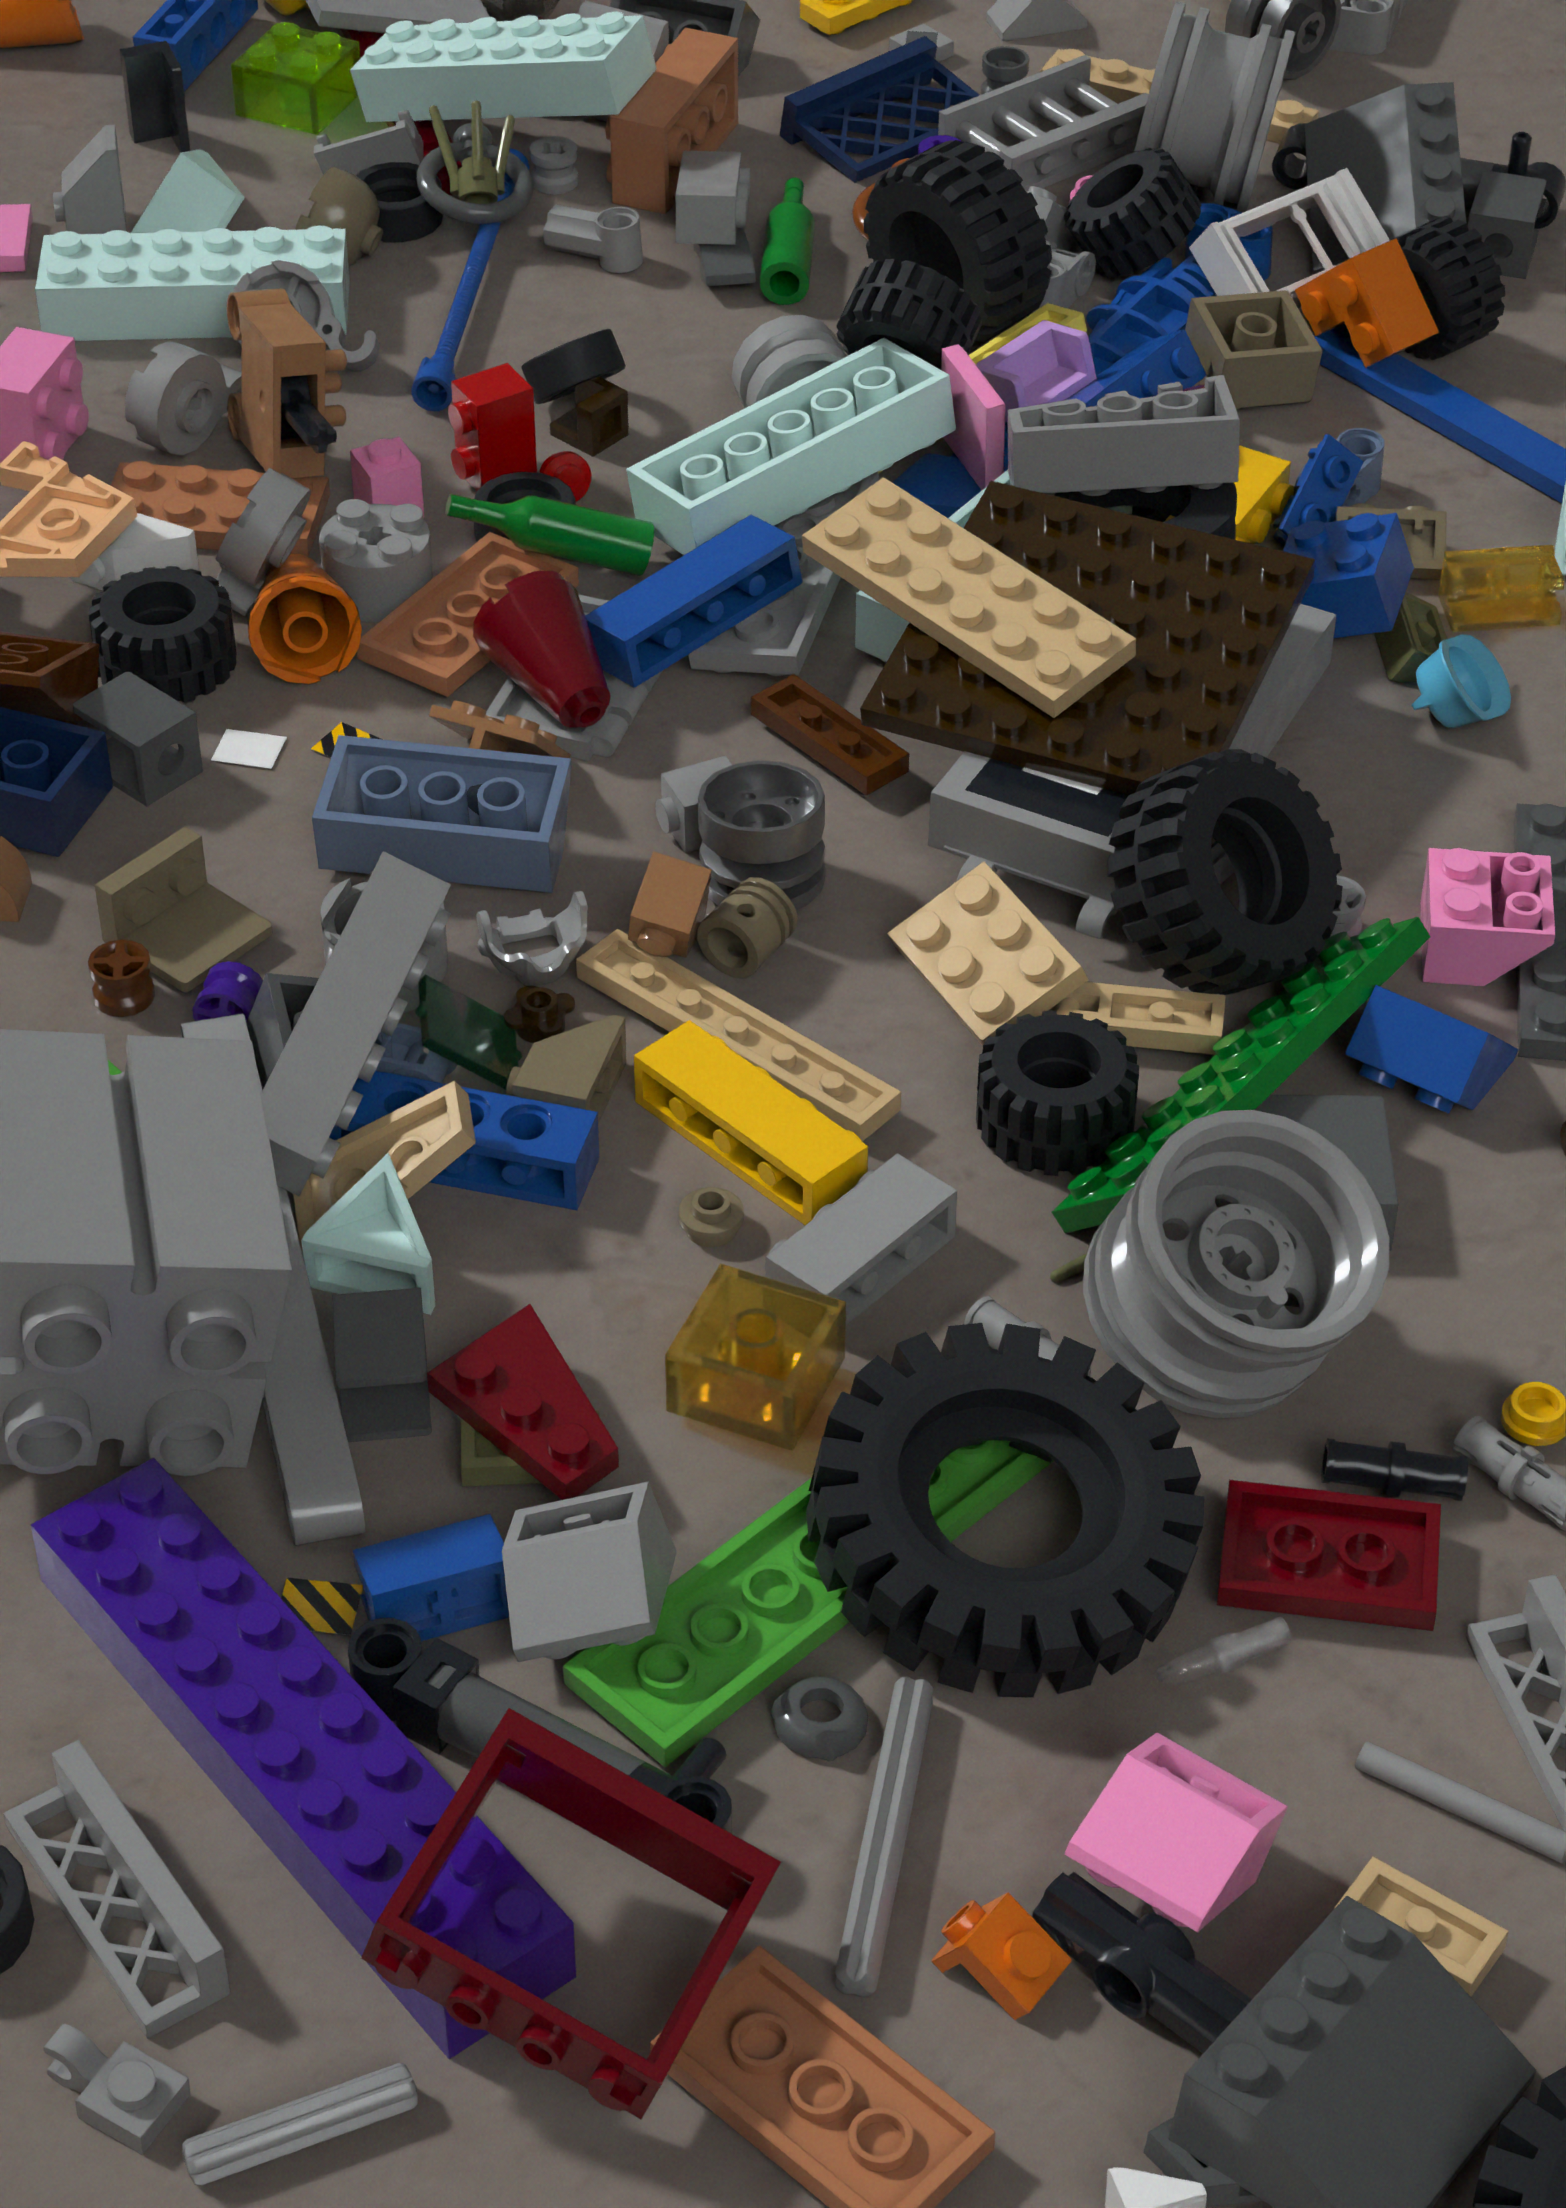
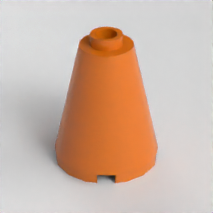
M0 0V48L75 43L84 39L78 15L71 0Z
M290 554L280 568L272 566L253 605L248 620V636L251 647L267 672L286 682L302 684L321 681L320 677L336 670L339 673L346 668L360 645L362 626L355 602L313 559L301 554Z

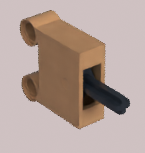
M285 289L231 292L227 299V319L233 339L236 341L241 340L242 392L231 393L227 403L228 423L234 440H241L265 471L271 468L290 478L324 475L327 446L330 443H335L337 440V433L333 427L343 426L346 423L345 408L342 405L325 406V394L338 393L341 390V376L336 371H343L346 368V353L342 349L326 350V342L292 306Z

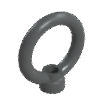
M471 123L460 126L454 133L453 142L450 143L456 162L460 161L461 164L464 159L472 157ZM482 125L483 157L489 158L492 165L495 166L499 146L492 144L491 132ZM440 147L427 154L418 167L417 185L422 197L436 211L462 222L489 224L505 221L525 209L533 195V178L529 169L511 152L508 155L505 173L513 180L514 190L507 198L494 203L476 204L461 201L448 195L439 187L436 175L441 168L446 166Z

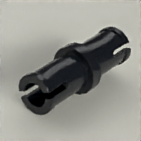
M1327 1438L1323 1453L1321 1480L1322 1483L1327 1484L1333 1482L1383 1489V1496L1399 1498L1402 1491L1448 1497L1462 1501L1467 1484L1468 1458L1467 1456L1460 1455L1455 1457L1406 1450L1405 1443L1390 1441L1388 1448L1339 1442L1335 1441V1439Z

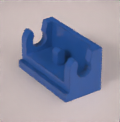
M487 1514L352 1550L355 1568L365 1591L364 1594L360 1595L368 1620L395 1618L405 1621L417 1630L421 1641L509 1618L502 1557L504 1542L491 1515Z

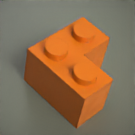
M1397 238L1351 257L1295 289L1301 303L1302 312L1309 321L1315 336L1345 324L1350 333L1352 344L1359 353L1365 368L1411 348L1439 333Z

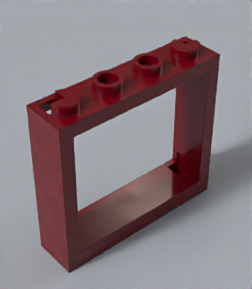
M508 1708L376 1921L361 1959L373 1965L377 1972L389 1983L399 1988H413L446 2007L451 2017L460 2024L476 2030L484 2029L514 2046L518 2053L535 2067L544 2070H556L587 2088L589 2094L603 2106L618 2111L625 2110L642 2119L781 1861ZM497 1781L513 1788L727 1910L647 2059L411 1925L412 1920Z

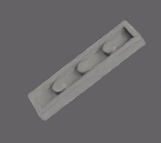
M1555 1574L1528 1581L1522 1613L1468 1624L1466 1639L1563 1831L1566 1832V1772L1557 1769L1552 1759L1559 1746L1566 1749V1593ZM1525 1637L1534 1654L1529 1667H1525L1499 1656L1494 1644ZM1529 1690L1559 1702L1564 1712L1558 1723L1528 1712L1523 1701Z
M78 1739L51 1753L57 1786L4 1812L5 1823L19 1847L148 2039L231 1994L224 1949ZM65 1810L69 1811L77 1823L69 1843L38 1838L31 1828ZM87 1839L92 1846L85 1845ZM54 1861L62 1862L60 1868L57 1867ZM77 1864L104 1868L110 1871L112 1876L104 1895L72 1889L70 1881ZM122 1891L127 1896V1898L120 1897ZM89 1913L97 1914L95 1921ZM112 1916L143 1921L148 1928L141 1948L108 1943L105 1935ZM157 1944L161 1946L164 1952L155 1951ZM124 1966L133 1967L131 1975ZM148 1970L180 1975L188 1988L152 2007L141 1992Z

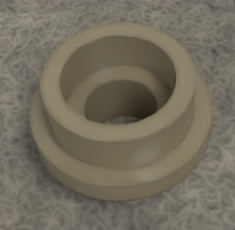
M706 1187L697 1189L686 1195L679 1205V1223L692 1242L704 1247H718L729 1243L736 1236L744 1221L742 1201L734 1193L722 1188Z

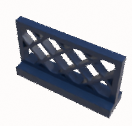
M923 36L785 96L779 136L790 145L804 140L854 183H857L892 167L899 160L918 155L919 143L923 139L938 135L939 127L932 129L915 126V120L939 124V111L949 108L950 105H957L980 95L935 59L937 45L926 36ZM934 79L945 89L926 86L931 84V80ZM898 98L911 99V105L891 101ZM917 100L944 104V109L917 106ZM864 113L877 115L876 120L857 118V116ZM882 115L910 119L909 125L882 121ZM827 129L841 130V136L821 132ZM847 131L875 135L874 141L846 137ZM880 136L908 141L900 145L880 142ZM845 152L871 155L872 157L857 163Z

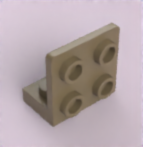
M186 826L95 884L102 940L108 942L122 939L142 944L149 952L150 971L182 992H189L204 982L210 968L217 963L235 961L273 934L272 923L207 883L202 836Z

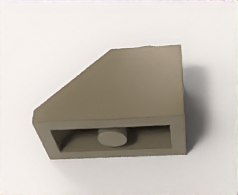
M610 1015L533 1043L522 1067H513L508 1078L506 1095L598 1112L599 1123L627 1063L625 1017Z

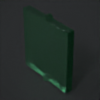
M425 974L418 982L419 1006L415 1009V1014L420 1017L422 1046L506 1090L509 1075L513 1067H519L518 1061L522 1058V1053L517 1050L515 1030L506 1026L503 1015Z

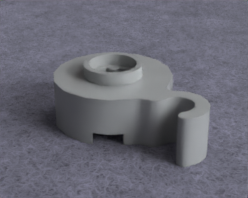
M280 260L272 261L271 265L259 267L251 274L249 272L244 274L232 291L285 289L292 306L326 342V350L342 349L346 353V370L356 372L366 370L374 364L379 356L380 343L375 333L371 330L365 332L364 343L361 348L356 351L343 349L346 338L345 332L340 322L335 318L329 294L317 276L298 263Z
M167 341L150 350L156 357L149 363L144 373L135 370L131 376L125 397V418L127 422L135 425L138 434L135 437L139 441L170 454L183 456L197 450L209 438L220 417L227 412L229 395L242 392V376L240 371L218 363L213 356L180 343Z
M271 468L262 475L248 495L247 499L250 502L237 523L232 522L216 556V561L222 567L216 580L219 581V586L225 587L229 593L231 608L243 616H246L253 607L272 566L280 568L286 561L307 522L301 516L311 496V490L287 475L278 473Z

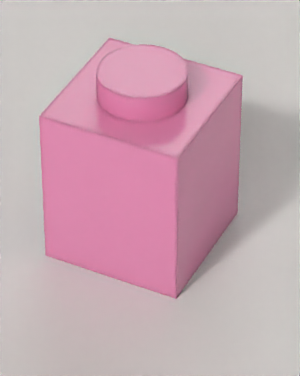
M400 437L379 439L370 445L350 450L354 499L363 500L368 504L396 506L414 504L422 509L424 518L421 463Z

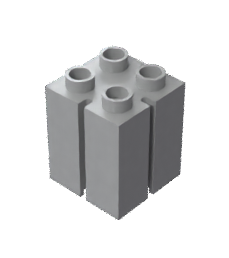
M0 1029V1464L15 1465L24 1471L36 1474L60 1473L77 1465L96 1466L100 1443L107 1439H116L120 1466H139L155 1458L167 1473L179 1476L199 1475L218 1467L246 1468L267 1380L264 1362L271 1363L292 1272L252 1041L127 1035L125 1070L121 1074L110 1075L104 1034Z

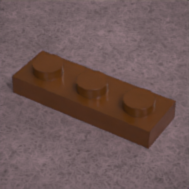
M795 674L751 696L752 716L866 796L909 772L910 753L872 727L861 725L859 718Z

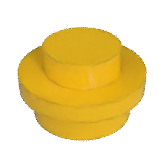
M1524 1383L1518 1386L1505 1399L1501 1411L1502 1426L1511 1437L1524 1444L1532 1446L1555 1444L1566 1436V1399L1557 1388L1547 1383Z

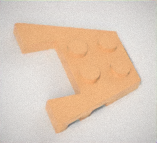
M23 441L0 463V483L2 486L30 491L0 521V577H80L136 519L137 511L134 498L90 474L84 476L83 479L69 471L66 461L56 456L47 460L40 456L36 445Z

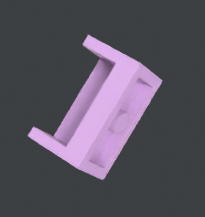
M1047 320L1039 322L975 364L1005 403V422H1008V409L1064 401L1097 379L1087 333Z

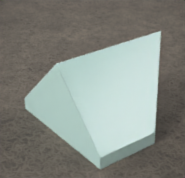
M201 149L181 152L131 233H155L163 229H174L179 232H206L213 228H226L245 197L207 152Z
M387 1153L304 1234L301 1242L310 1288L336 1294L421 1288L423 1313L431 1315L435 1307L432 1258L389 1153Z

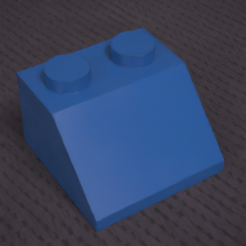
M1375 985L1345 1055L1363 1062L1358 1073L1359 1075L1391 1089L1394 1088L1398 1078L1419 1087L1414 1099L1450 1114L1454 1103L1474 1110L1514 1061L1519 1049L1488 1032Z

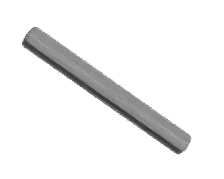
M905 1676L901 1677L894 1684L835 1971V1985L845 1995L856 1994L861 1997H868L877 1989L933 1704L932 1695L934 1689L930 1682L925 1679L914 1680Z

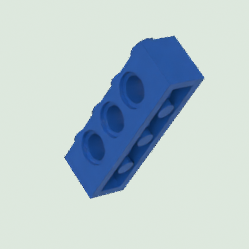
M167 0L133 36L134 46L167 41L181 66L183 88L185 91L258 10V0Z
M380 1071L374 1072L369 1083L357 1078L352 1090L362 1094V1100L347 1130L334 1125L329 1138L337 1140L447 1084ZM462 1087L469 1095L476 1143L429 1183L578 1210L600 1158L598 1112Z

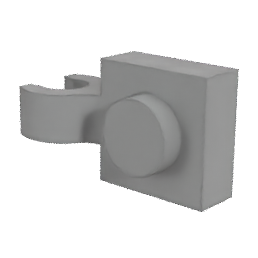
M62 2024L44 2046V2052L55 2058L54 2062L47 2069V2074L62 2086L81 2093L75 2100L78 2118L141 2155L146 2152L190 2096L188 2077L125 2041L109 2059L84 2033L70 2025Z

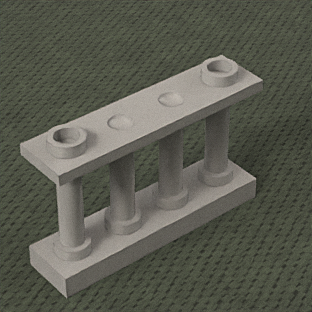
M1083 55L939 111L938 135L952 136L963 142L985 147V152L996 153L1005 160L1004 166L1007 169H1014L1023 179L1021 185L1028 192L1030 186L1044 188L1133 152L1149 94L1144 93L1117 104L1089 86L1091 58ZM1082 104L1095 113L1081 118L1068 110V108ZM1046 118L1059 127L1045 133L1031 123ZM1009 132L1023 142L1007 147L996 140L995 137Z

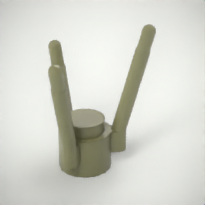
M477 100L473 101L471 104L472 157L464 159L462 167L458 170L437 106L432 105L429 108V113L450 178V194L459 195V200L469 203L487 204L497 202L498 195L505 193L504 175L515 118L512 115H508L505 118L496 164L493 167L491 160L483 157L481 103Z

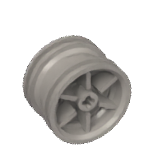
M1176 1L1156 65L1134 152L1147 148H1161L1165 152L1168 151L1189 184L1210 189L1214 196V204L1223 205L1224 201L1238 204L1237 211L1246 212L1296 32L1286 29L1283 39L1270 36L1272 26L1262 23L1259 34L1251 39L1212 29L1208 22L1209 9L1200 7L1197 17L1185 14L1186 3Z
M1256 1110L1220 1111L1194 1119L1172 1134L1138 1177L1134 1187L1125 1193L1093 1235L1084 1261L1083 1294L1089 1320L1107 1355L1115 1364L1118 1362L1144 1382L1142 1390L1154 1399L1162 1400L1163 1403L1185 1413L1215 1419L1248 1417L1276 1407L1296 1392L1305 1380L1317 1370L1328 1352L1343 1342L1367 1317L1382 1294L1389 1271V1235L1382 1208L1364 1175L1343 1151L1318 1132L1287 1117ZM1284 1306L1300 1307L1299 1314H1292Z

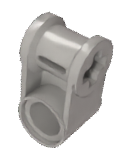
M1046 240V244L1051 245L1052 260L1047 268L1052 270L1045 297L1039 308L1047 303L1069 308L1079 297L1085 295L1092 283L1096 267L1095 255L1087 251L1079 255L1058 249L1055 242Z

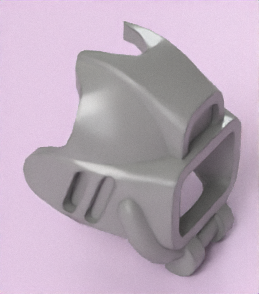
M583 891L573 892L569 906L555 917H544L539 908L529 911L528 915L520 917H496L497 927L494 928L491 927L490 918L486 910L477 912V926L481 936L477 947L482 956L489 957L500 973L506 976L517 975L519 981L524 985L537 986L555 982L568 970L569 964L576 957L587 936L588 906ZM545 935H553L559 943L558 948L536 957H530L522 952L506 954L502 946L506 943Z

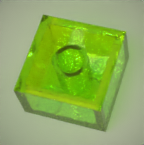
M277 22L231 64L236 115L319 135L358 97L350 69L360 60L359 41L342 38L334 32H317L299 28L297 24L291 22Z

